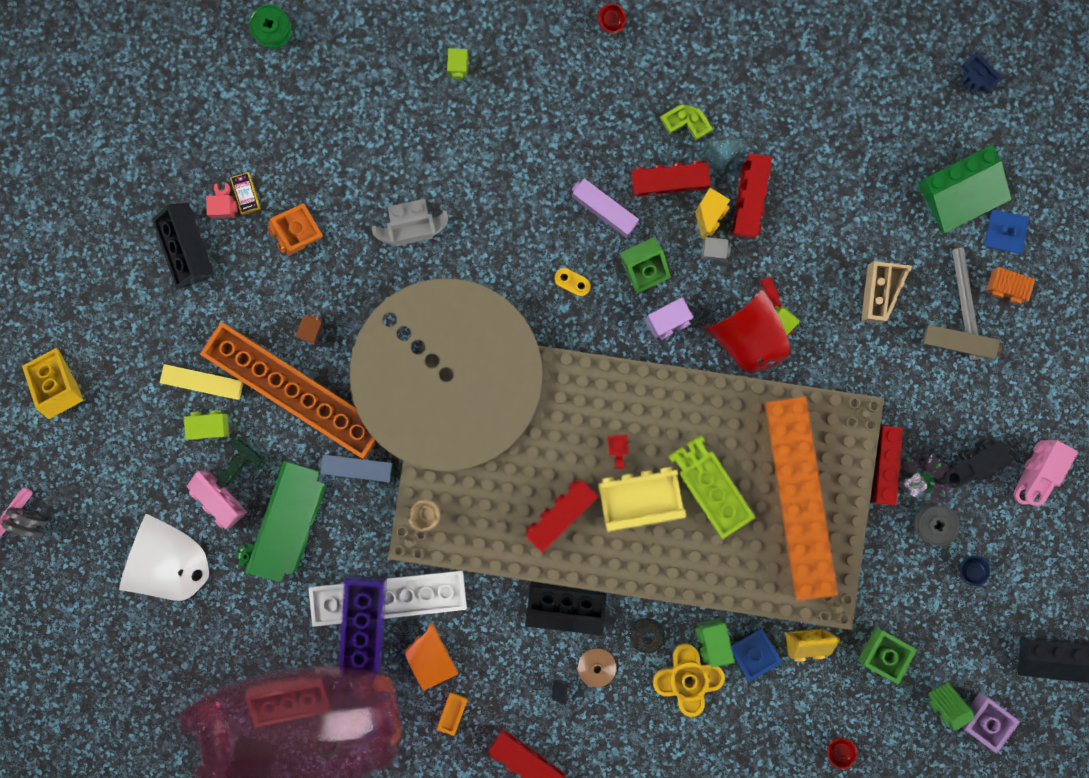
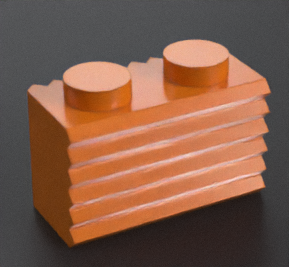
M998 267L992 270L986 291L991 292L993 297L1001 299L1006 297L1010 299L1009 302L1020 305L1029 301L1036 279Z

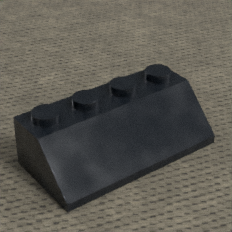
M189 202L168 204L152 218V222L176 290L204 281L213 275L214 272Z
M531 581L525 626L602 636L605 625L607 593Z
M1021 636L1017 675L1089 683V643Z

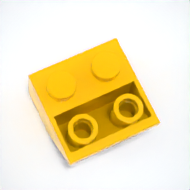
M711 188L695 211L701 238L703 239L715 233L720 225L717 222L718 219L722 220L730 208L727 205L730 199Z

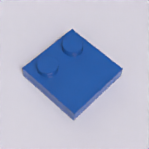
M762 628L731 645L732 654L748 682L783 663Z

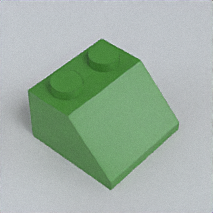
M654 237L619 253L625 271L636 293H640L671 278L663 249Z

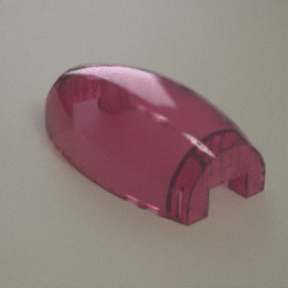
M306 666L255 675L205 695L185 707L178 714L182 733H196L203 762L193 772L194 778H361L367 773H374L394 762L401 741L400 710L392 682L385 674L357 668Z

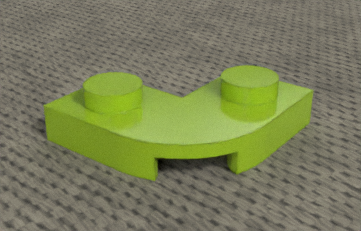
M682 104L660 117L669 134L686 125L694 139L698 140L713 130L703 112L693 106Z

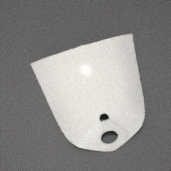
M145 514L129 553L119 590L174 601L188 599L204 585L209 577V567L205 552L188 535L159 519ZM182 569L183 574L179 576L178 571ZM195 570H201V579L193 581L191 578L192 573Z

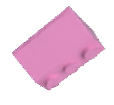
M210 470L198 471L187 485V488L190 490L189 494L203 504L202 508L204 511L212 514L216 518V524L222 529L233 527L248 513Z

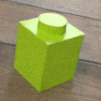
M448 48L447 72L448 76L452 77V79L461 80L463 77L467 78V49Z

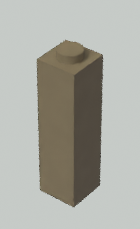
M933 325L926 326L922 342L923 345L992 360L996 359V356H1000L1002 345H999L1000 340Z

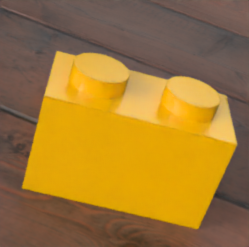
M55 348L22 366L35 408L48 419L83 401L79 386L59 349Z
M824 628L786 632L788 656L794 659V661H805L807 657L824 659L825 655L832 654L839 642L838 637Z

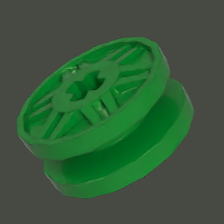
M263 5L254 10L250 16V32L262 47L277 49L289 41L292 34V26L281 8L275 5Z

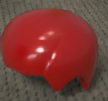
M609 3L600 9L597 21L599 27L604 32L613 34L623 29L626 15L618 4Z
M845 737L835 738L828 744L827 758L833 766L839 769H848L857 759V749L853 742Z

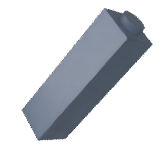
M323 454L322 458L319 459L318 469H321L320 474L392 482L394 463Z

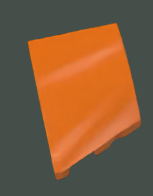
M433 623L428 626V630L422 636H418L414 643L404 650L409 665L423 691L458 675V670Z

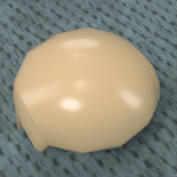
M429 500L418 501L410 509L409 522L414 529L425 531L437 525L440 511L434 502Z

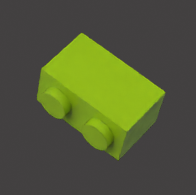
M221 410L209 411V415H202V412H191L190 416L184 417L185 440L229 437L228 414H221Z

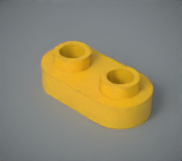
M566 268L559 269L555 274V283L560 288L579 297L586 296L589 293L591 285L585 277ZM561 275H567L568 279L566 281H562L560 278ZM583 283L585 288L580 290L577 285Z

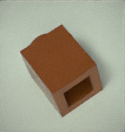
M310 314L309 317L303 315L295 337L317 345L325 323L321 322V317Z

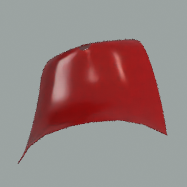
M762 289L751 302L734 315L712 326H700L718 341L737 365L747 373H755L776 366L790 354L789 342L783 324ZM758 359H762L763 362H761L760 364H758V363H757V360H758ZM776 361V363L772 365L765 366L767 363Z

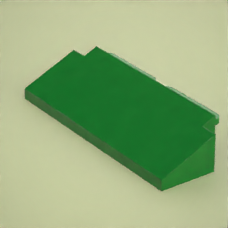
M287 461L283 462L248 562L246 573L281 582L284 573L293 575V572L298 569L309 537L308 528L315 520L325 491L324 483L317 480L319 471L307 466Z

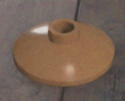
M593 648L586 651L580 657L578 673L582 681L587 685L603 687L614 678L616 663L608 651L601 648ZM600 666V672H595L594 667Z

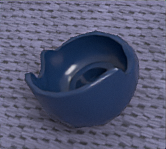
M970 556L961 562L959 571L965 583L979 586L986 583L991 574L989 563L981 556Z

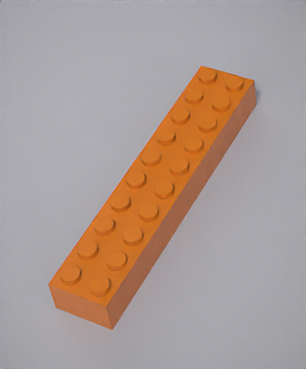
M221 322L200 353V355L360 458L366 459L377 443L364 426L353 404L230 325Z
M806 397L766 402L764 406L794 596L797 601L836 596V582Z

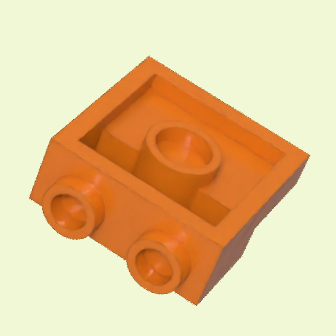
M304 203L270 218L269 226L267 227L272 237L276 236L278 239L277 246L280 252H285L287 256L303 250L306 245L323 237Z

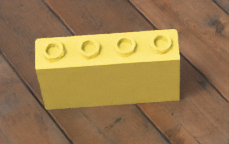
M672 467L661 468V472L654 474L652 470L641 472V476L636 477L633 474L621 475L622 479L614 480V477L602 479V483H598L606 530L612 531L686 518L677 478L678 471L672 470Z

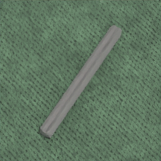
M955 248L952 252L965 332L978 335L964 248ZM969 355L970 360H978L982 358L978 356Z

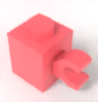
M225 183V189L220 191V186L215 184L214 191L216 196H206L207 216L212 219L235 218L237 202L228 195L230 193V186Z

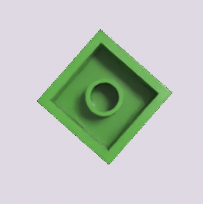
M720 618L698 622V628L695 631L697 639L700 640L703 646L700 648V653L704 662L708 663L711 668L734 663L726 624Z
M875 627L857 661L894 683L899 684L917 650Z

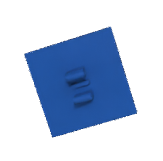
M992 209L984 247L1022 254L1029 217Z

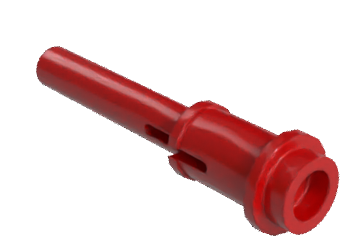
M769 276L760 280V287H763L768 299L772 301L774 307H780L782 304L778 298L780 295L773 283L774 279H771Z

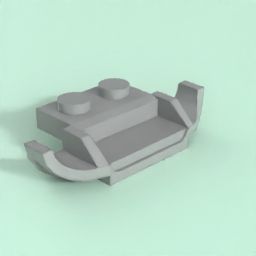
M425 199L388 206L390 223H387V228L372 226V232L378 240L388 244H395L396 246L433 239V236L440 233L447 225V211H443L442 215L433 218L432 214H428Z

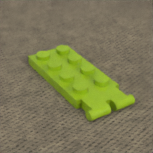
M699 435L686 444L690 450L686 453L685 449L681 447L670 454L668 458L672 463L676 461L681 469L678 472L721 539H724L753 520L755 516L712 451L708 453L702 444L705 440L702 435Z

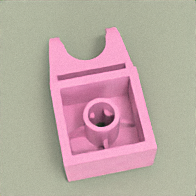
M1041 440L1035 445L1033 449L1034 454L1025 463V470L1014 491V498L1018 503L1040 506L1046 501L1053 488L1061 485L1078 451L1058 440ZM1024 489L1026 490L1025 501L1021 500L1019 496L1020 492ZM1040 493L1039 501L1034 502L1033 500Z

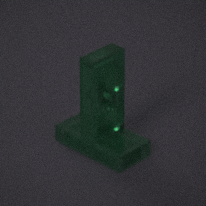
M233 437L229 441V444L240 454H235L230 460L231 465L227 469H223L217 476L219 479L216 484L221 488L227 487L249 460L257 467H263L267 462L266 459L239 437Z

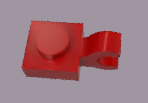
M627 435L607 436L609 456H615V468L624 469L623 455L629 454Z

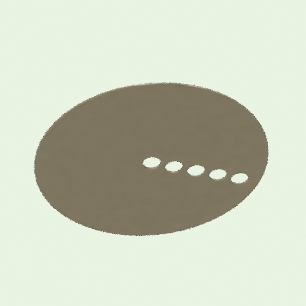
M431 279L415 283L397 291L382 302L368 317L361 328L353 348L350 362V386L356 410L364 426L373 438L388 452L409 464L421 468L441 471L462 470L483 464L507 450L524 432L536 411L540 398L542 361L539 347L531 328L520 312L504 297L485 286L466 280ZM391 312L396 315L397 323L393 327L384 325L383 316L386 313ZM402 326H406L411 330V337L406 341H402L397 337V330ZM415 340L424 342L425 351L422 354L417 355L412 352L411 344ZM436 354L439 357V365L435 368L427 367L425 364L427 355ZM444 367L452 369L454 373L452 380L449 382H444L439 377V372Z

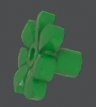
M250 543L248 546L241 545L239 547L241 552H237L235 557L240 559L238 562L240 566L246 564L247 567L254 544Z

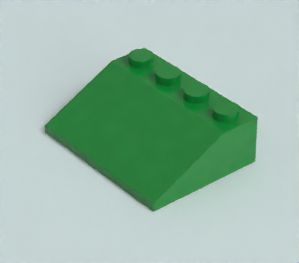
M993 145L917 183L943 234L1012 200L1002 162Z

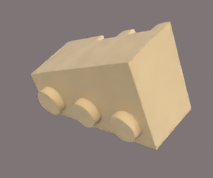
M877 261L868 264L861 321L883 323L888 320L897 301V296L901 288H903L904 281L912 266Z

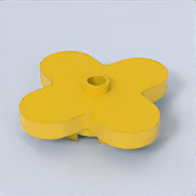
M683 643L678 645L673 651V667L660 669L655 673L653 686L656 692L662 696H677L681 712L686 716L695 717L704 710V694L720 689L724 684L725 675L719 666L711 668L709 664H700L697 649L691 644ZM691 676V681L686 682L685 678Z

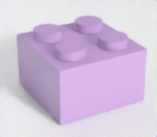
M682 297L649 314L645 321L654 338L660 337L663 340L673 334L672 330L677 328L680 331L690 325L689 321L693 319V316Z
M979 693L969 706L974 720L962 726V728L992 751L998 753L1020 721L991 699Z

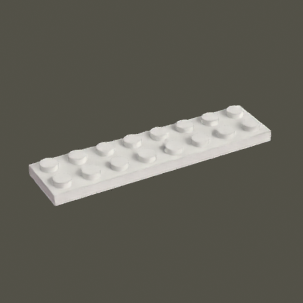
M463 570L387 578L384 619L467 610ZM344 583L309 587L312 627L341 624Z

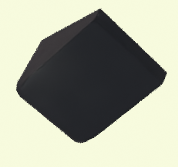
M553 681L552 699L563 705L567 704L568 681Z

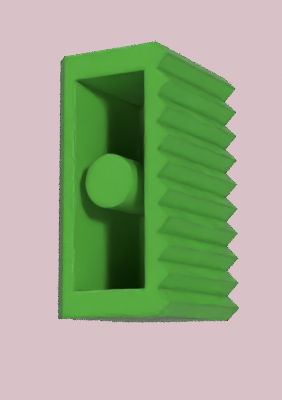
M948 682L929 692L931 700L929 705L935 713L938 711L941 714L940 718L946 727L950 725L953 731L974 720L972 710Z

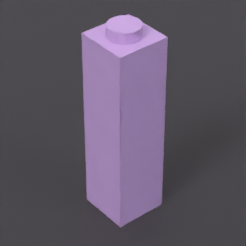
M585 178L581 183L578 181L572 188V198L627 238L638 224L639 219Z

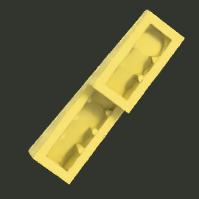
M165 364L160 379L162 384L240 400L244 383L240 380Z

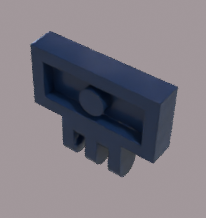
M977 51L960 66L967 74L959 82L962 84L967 79L969 82L964 87L968 89L971 85L974 86L970 90L971 95L980 87L988 93L1003 79Z

